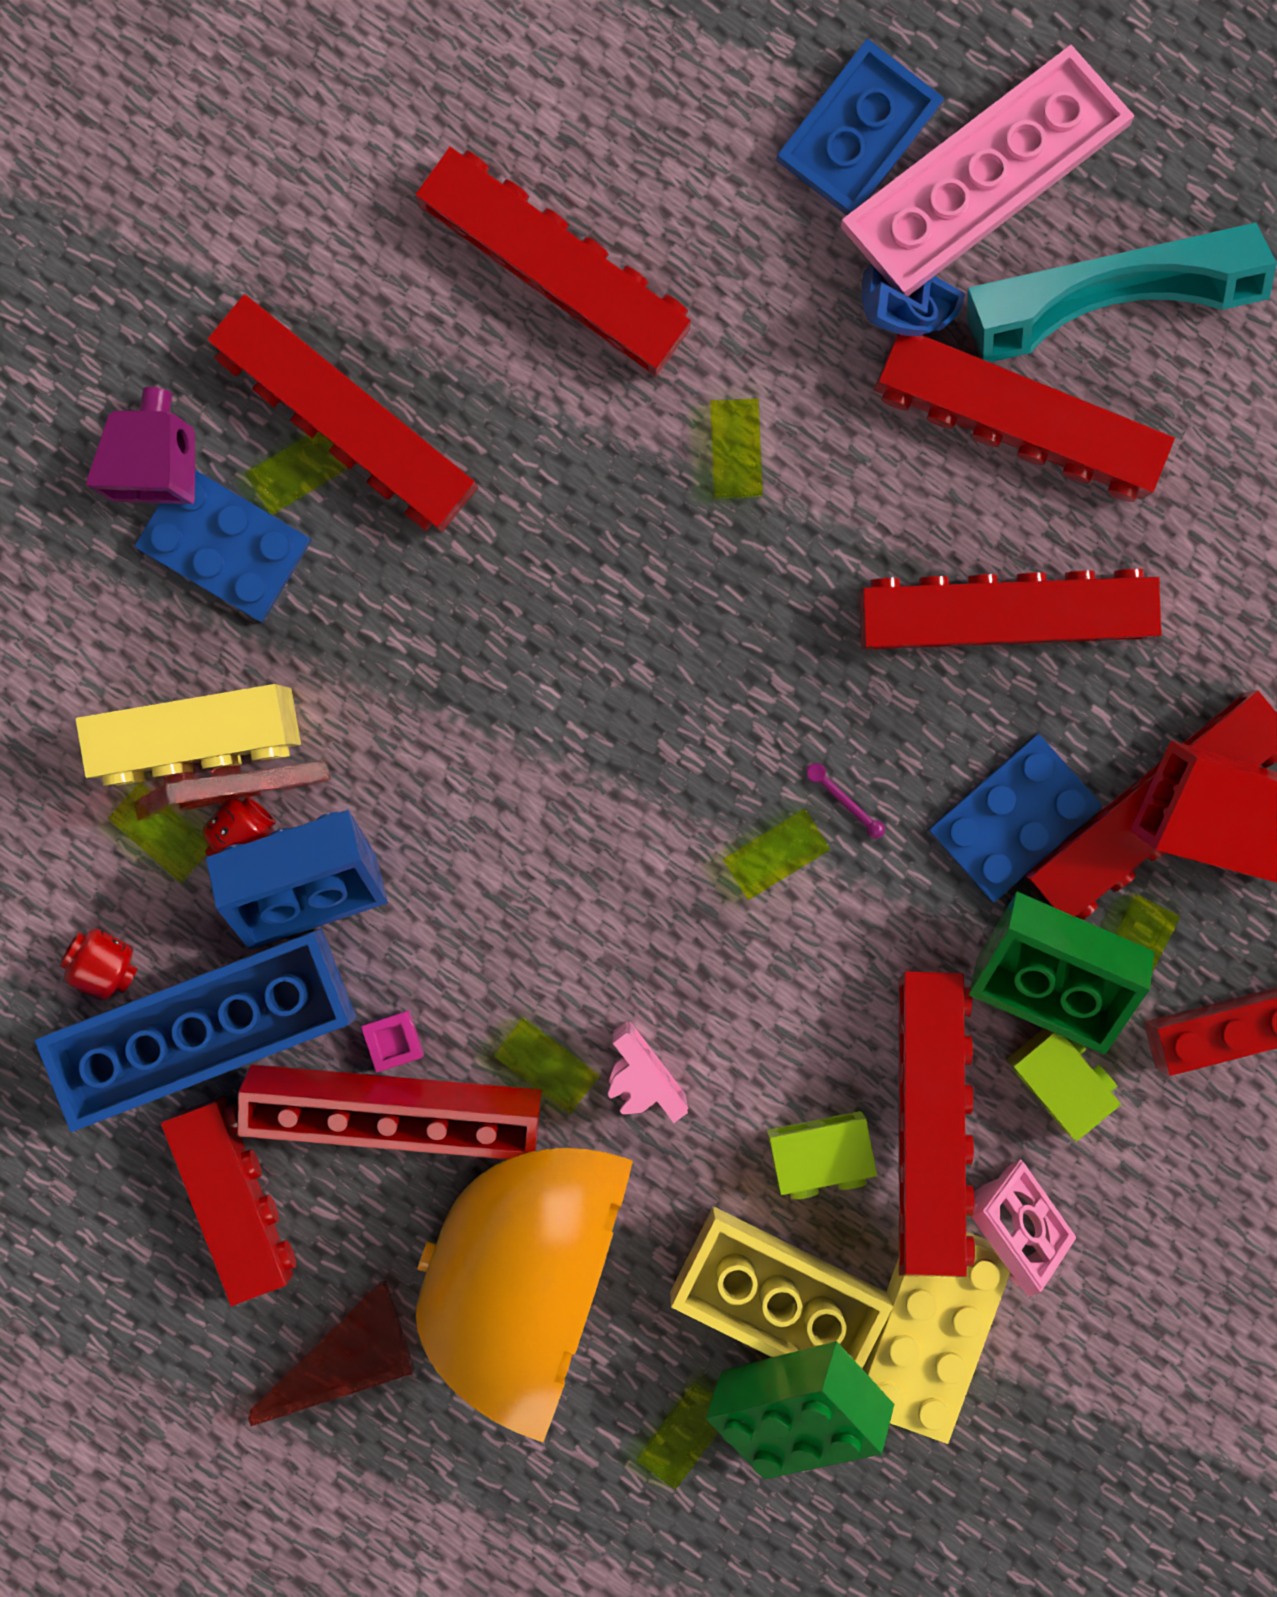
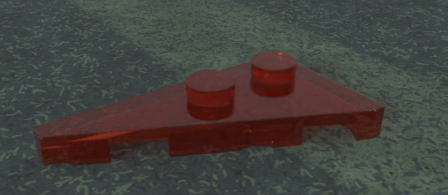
M327 761L241 773L239 765L214 769L210 771L211 777L195 779L194 772H183L164 777L165 784L138 799L134 804L137 819L141 821L152 819L156 814L179 803L180 810L190 811L211 805L223 804L229 799L242 800L246 797L261 796V791L285 787H292L294 789L330 780Z
M386 1280L379 1282L250 1409L248 1416L250 1426L413 1374L415 1367Z

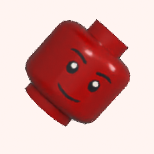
M246 797L243 801L236 798L229 799L203 826L202 833L209 845L204 852L207 856L222 852L228 846L247 844L268 837L274 832L273 826L276 824V820L264 807L250 797Z
M96 928L89 930L85 935L77 932L59 964V967L65 969L64 980L69 986L101 1001L108 999L115 990L124 994L138 969L130 964L133 957V949L129 944Z

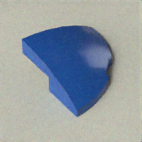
M872 264L863 272L862 303L866 317L872 324L893 333L906 336H922L924 333L934 330L941 331L958 315L964 302V292L936 276L907 297L893 289Z

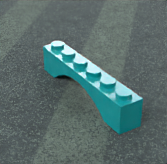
M1255 222L968 287V327L980 358L988 362L999 361L1030 354L1047 336L1065 323L1087 312L1113 304L1139 300H1175L1198 303L1224 310L1268 300L1271 295L1277 262Z

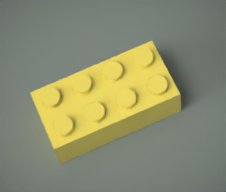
M278 684L75 718L85 777L102 778L103 786H120L146 781L144 772L152 771L153 778L194 773L192 764L200 762L202 769L242 765L241 755L251 754L252 761L285 758L290 756L289 747L301 745L292 689Z
M714 1206L670 1291L671 1308L770 1357L837 1341L861 1368H863L893 1308L886 1291Z
M966 1232V1236H973L975 1261L973 1267H967V1277L899 1276L898 1258L886 1291L893 1308L862 1368L895 1404L890 1421L891 1424L946 1444L949 1443L1010 1275V1271L989 1241Z

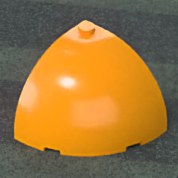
M578 1148L544 1149L512 1157L479 1175L463 1190L447 1214L437 1243L427 1241L417 1270L426 1272L416 1305V1323L421 1344L429 1361L446 1384L466 1403L492 1421L531 1439L544 1443L565 1385L564 1380L572 1355L576 1353L613 1236V1226L622 1205L633 1160L606 1152Z

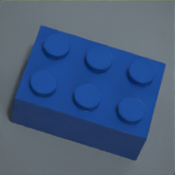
M349 809L342 812L323 814L315 821L294 828L278 829L268 837L247 844L231 845L220 853L206 857L216 909L249 950L388 903L375 852Z

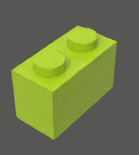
M1043 1028L1005 1061L1064 1132L1077 1142L1122 1105L1112 1093L1118 1086L1099 1064L1092 1069L1081 1056L1087 1050L1084 1045Z
M861 1111L767 1129L777 1185L781 1195L790 1194L791 1199H805L818 1195L819 1188L838 1184V1189L850 1190L865 1186L867 1178L878 1176L867 1120Z

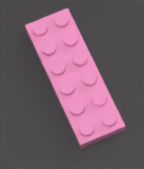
M1070 45L844 217L841 222V229L888 284L896 291L908 297L1128 128L1134 119V114L1077 50Z

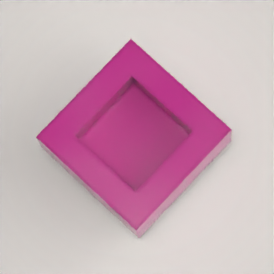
M410 1009L361 1026L376 1073L424 1057Z

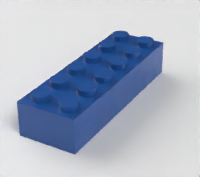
M319 928L66 1026L34 1041L69 1130L73 1132L345 1027L352 1023L357 1016L322 928Z

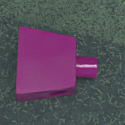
M144 387L139 411H113L108 415L87 478V487L112 502L194 504L195 432L193 427L175 414L170 413L173 396L170 391L158 387Z

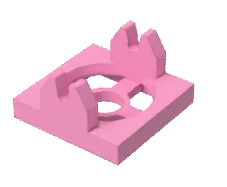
M626 1021L613 1032V1044L623 1057L615 1063L609 1078L611 1085L608 1090V1096L611 1099L620 1095L622 1100H626L621 1106L620 1112L623 1115L642 1113L655 1102H658L673 1123L688 1113V1104L685 1092L631 1021L629 1023Z
M1021 1159L1007 1166L998 1179L986 1183L974 1191V1212L972 1216L967 1217H972L1010 1271L1009 1277L1014 1285L1021 1287L1027 1297L1040 1293L1075 1241V1234ZM1017 1196L1023 1198L1028 1205L1023 1206ZM1002 1203L1012 1215L1014 1231L1011 1235L1000 1221V1205ZM1023 1213L1028 1215L1034 1224V1237L1024 1227ZM1025 1245L1033 1246L1037 1252L1026 1257L1022 1249Z

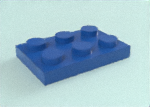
M867 38L778 153L776 161L847 216L873 195L940 108L945 98Z
M195 470L194 504L160 503L134 547L263 623L312 539Z
M1038 733L1031 737L927 830L985 896L994 903L1101 809L1103 805Z

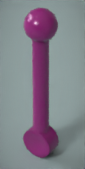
M814 763L808 767V779L823 785L867 827L866 831L869 837L872 839L883 837L886 830L883 822L872 820L826 776V769L823 765Z

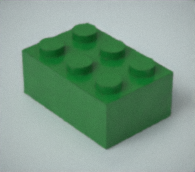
M1016 892L977 957L969 996L1105 1055L1150 990L1154 951Z
M837 1341L722 1370L705 1419L752 1466L756 1473L763 1479H769L882 1455L895 1404Z

